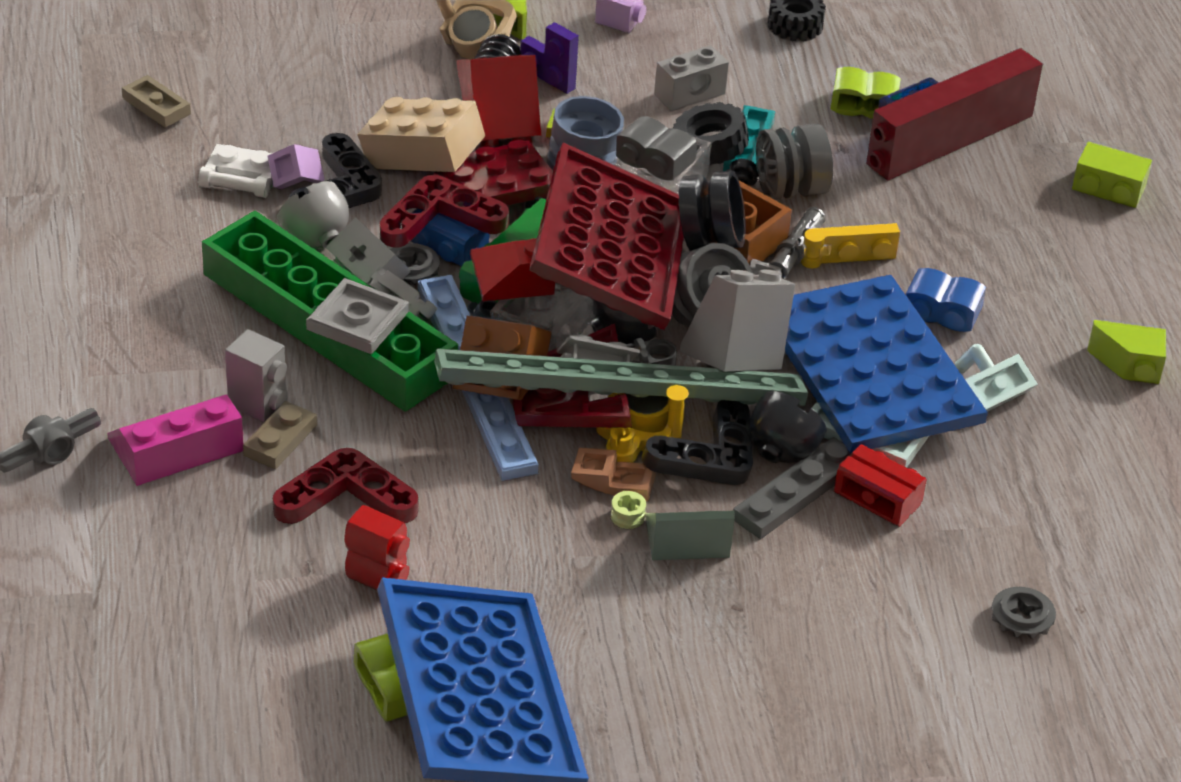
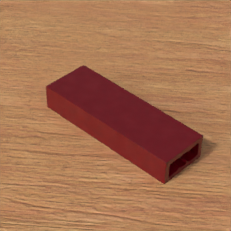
M1019 48L874 110L866 164L889 181L1033 117L1043 63L1022 48Z

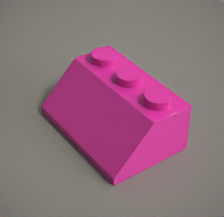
M227 394L107 433L108 440L136 486L243 451L242 416Z

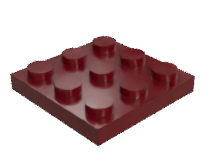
M514 140L509 142L508 145L500 147L485 146L478 148L475 152H471L456 172L434 171V173L499 200L506 205L531 201L536 197H547L553 170L530 141ZM468 202L456 203L460 207H468L472 205Z

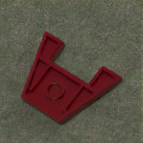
M615 324L587 335L593 340L600 342H619ZM558 348L549 351L547 357H561L562 354L557 353ZM539 388L537 390H528L522 400L513 399L518 426L632 428L627 394L590 401L589 391L576 390L575 392L567 393L558 389Z

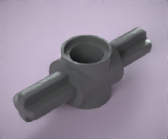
M89 408L66 420L60 416L52 419L47 415H40L32 419L25 427L23 441L0 452V470L6 473L31 460L38 464L46 461L50 465L63 462L72 453L75 438L101 425V419L94 408Z

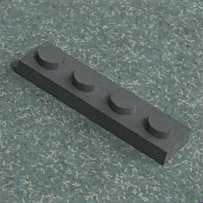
M835 437L828 440L811 455L800 460L734 507V521L761 540L835 486L839 465L848 456L851 457L844 443Z

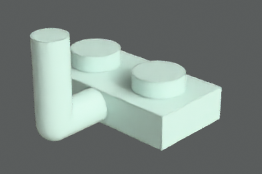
M974 344L955 362V366L960 373L966 372L974 363L981 372L965 380L987 411L1031 391L1038 385L1019 354L994 365L984 348L980 344Z

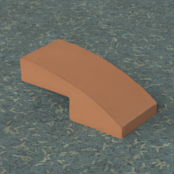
M579 447L571 471V477L587 487L615 496L623 491H633L642 495L646 501H649L656 472L648 469L643 463L617 462L616 450Z

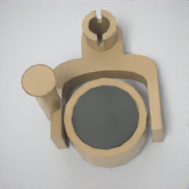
M436 0L445 20L440 27L445 43L449 45L453 43L459 55L466 59H474L482 42L487 37L494 34L510 36L516 19V12L514 6L505 0H456L453 7L450 0ZM493 14L503 17L499 26H497Z

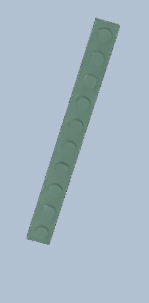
M437 349L434 361L439 381H445L452 385L477 383L493 388L507 385L520 386L527 390L551 388L567 393L581 390L594 391L601 395L626 393L636 397H647L649 395L668 397L666 391L670 386L681 385L689 392L687 398H700L708 402H719L721 400L738 401L747 405L755 404L768 391H777L794 396L801 400L799 405L805 406L808 391L799 374L759 371L724 372L717 368Z

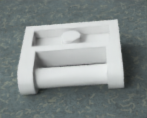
M217 144L206 166L200 169L198 185L205 188H211L213 185L254 192L255 196L266 198L273 186L267 155L272 153Z

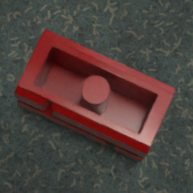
M860 444L852 452L851 457L848 456L839 465L834 492L900 527L909 518L910 514H913L921 506L927 479L921 476L915 469L906 468L889 459L884 453L874 451Z

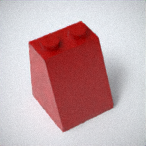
M535 55L456 60L462 100L476 102L485 137L480 141V147L500 145L499 139L512 138V141H530L531 143V136L541 135Z

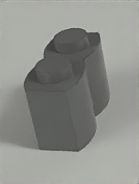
M639 117L617 135L616 156L622 162L635 168H645L650 174L662 180H674L696 161L697 141L695 138L682 130L668 129L664 124L651 117Z

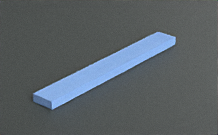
M446 275L419 280L418 292L422 301L426 302L429 300L437 307V311L430 319L434 328L457 342L458 350H460L466 316H470V313L453 276ZM462 390L501 481L538 474L539 464L522 427L517 425L515 412L509 398Z

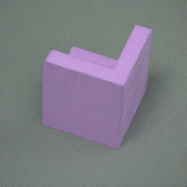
M293 144L267 155L274 188L284 189L303 180L313 183L324 181L320 157L316 149Z

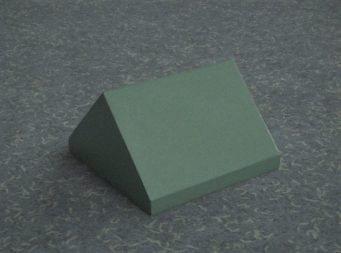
M734 511L646 513V525L652 560L730 558L735 520Z

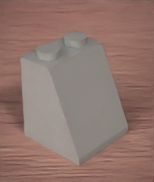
M766 269L760 270L759 275H753V273L743 270H731L730 275H715L681 342L680 352L724 372L782 369L795 283L782 279V273Z

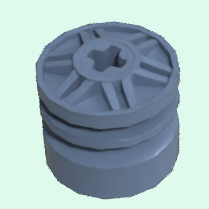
M578 96L561 101L555 108L552 136L550 137L547 163L550 168L554 170L557 153L563 142L616 166L618 159L616 156V138L623 131L624 117L620 110L610 102L595 97Z

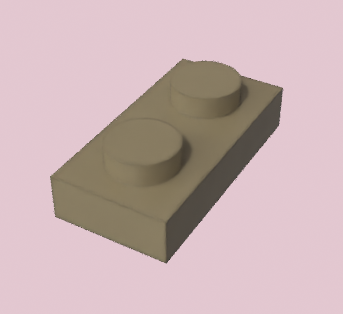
M149 75L122 87V98L165 128L191 114V106L188 101Z
M284 401L243 444V455L276 470L317 426V414Z

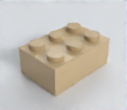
M390 98L384 102V105L357 134L364 155L375 169L456 172L485 137L476 102L461 101L458 98L449 100Z

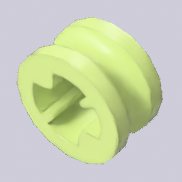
M623 491L613 497L611 502V520L615 525L624 529H634L643 524L646 500L642 495L633 491Z

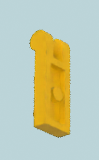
M897 223L809 229L804 235L806 249H804V257L801 263L807 268L814 269L820 267L823 263L896 259L900 237L899 227Z

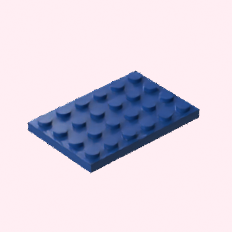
M892 275L846 283L793 296L785 352L850 454L860 444L870 449H875L986 423L988 411Z
M382 577L377 591L423 778L466 782H588L589 777L532 593Z

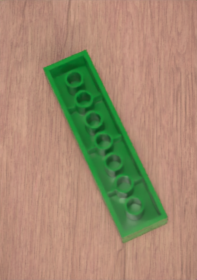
M254 210L202 241L203 274L404 412L448 384L445 381H439L434 363L436 350H458V343L411 312L405 315L372 354L307 330L306 319L344 278L370 288L373 287Z

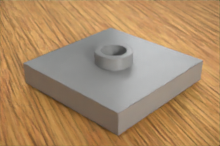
M344 278L306 319L307 330L372 354L409 312V302Z

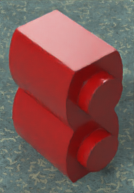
M362 505L347 521L345 529V546L348 549L345 560L346 576L374 590H377L382 577L407 580L410 568L407 565L406 552L409 548L410 539L407 537L406 524L366 505Z

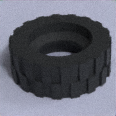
M716 102L697 105L683 112L681 116L677 117L676 123L673 124L674 129L688 133L697 141L696 161L693 162V165L711 166L712 164H722L743 153L744 148L748 146L749 136L744 112H741L739 107H734L733 104ZM710 132H720L715 135L701 136Z

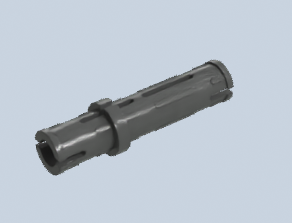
M809 207L789 237L777 246L776 255L769 264L782 268V279H785L792 267L798 265L804 257L806 246L804 245V235L802 236L801 234L809 229L820 228L825 222V214L821 209Z

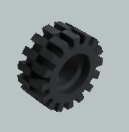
M770 0L768 28L769 30L773 29V34H780L782 39H786L788 36L791 37L790 41H796V38H800L801 41H807V37L812 40L816 38V35L819 36L823 30L826 5L823 3V0Z

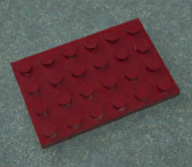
M563 142L557 153L529 271L536 273L544 280L554 281L570 288L578 295L588 296L604 303L612 310L622 311L631 315L646 325H653L665 330L671 320L684 240L679 212V194Z

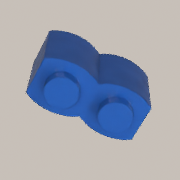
M920 268L917 270L906 292V296L924 322H938L942 326L954 331L969 332L972 331L983 307L986 286L970 278H952L936 269Z

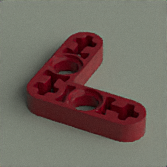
M429 175L422 178L380 220V240L388 247H403L438 213L484 233L499 234L507 230L509 226V208L499 200L443 176ZM458 202H468L472 205L460 207L455 204ZM418 208L423 210V212L409 213L407 210Z
M340 448L277 489L273 495L274 517L282 523H298L347 490L372 509L404 523H409L418 515L419 497L413 488L354 448ZM318 481L328 484L323 489H314L309 485ZM368 482L383 484L379 489H369L364 485Z

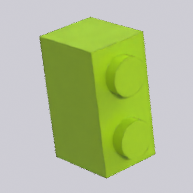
M1088 141L1077 163L1072 190L1136 208L1146 188L1152 160Z

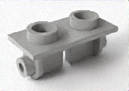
M579 334L570 335L557 349V353L562 354L561 358L631 362L640 353V350L629 348L621 342L605 343L593 340L590 336Z

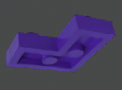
M553 22L546 27L545 44L531 36H527L520 41L521 55L536 56L538 78L566 94L576 89L579 35Z

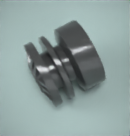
M819 123L799 125L794 127L791 133L785 127L778 128L776 131L766 129L759 132L756 143V166L763 193L774 200H778L783 196L785 198L794 197L797 190L803 196L829 192L833 180V157L828 135L822 125Z

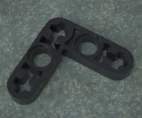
M343 133L326 135L322 140V156L337 176L326 181L336 184L346 199L348 209L379 199L382 195V177L355 142ZM351 165H352V166H358V168H353V169H352V168H346V166H351ZM306 187L296 189L290 194L289 198L297 194L300 199L308 194L309 191Z
M721 400L717 403L713 414L714 444L667 436L650 437L642 454L643 464L651 471L731 485L745 483L753 466L752 437L749 431L750 410L748 405L729 400ZM730 414L732 415V418L735 419V422H729ZM730 436L736 438L741 443L735 444L729 442L724 437ZM689 457L701 458L706 464L695 463ZM731 458L736 459L735 467L733 466V462L730 461Z

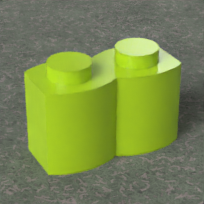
M855 67L837 68L830 109L841 115L857 116L863 114L873 119L874 110L898 100L901 78L888 72L867 73Z
M388 633L354 643L355 668L362 683L370 692L381 717L387 722L408 715Z

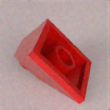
M537 238L511 241L470 250L471 260L483 301L555 295L554 281L544 280L536 273L529 271Z

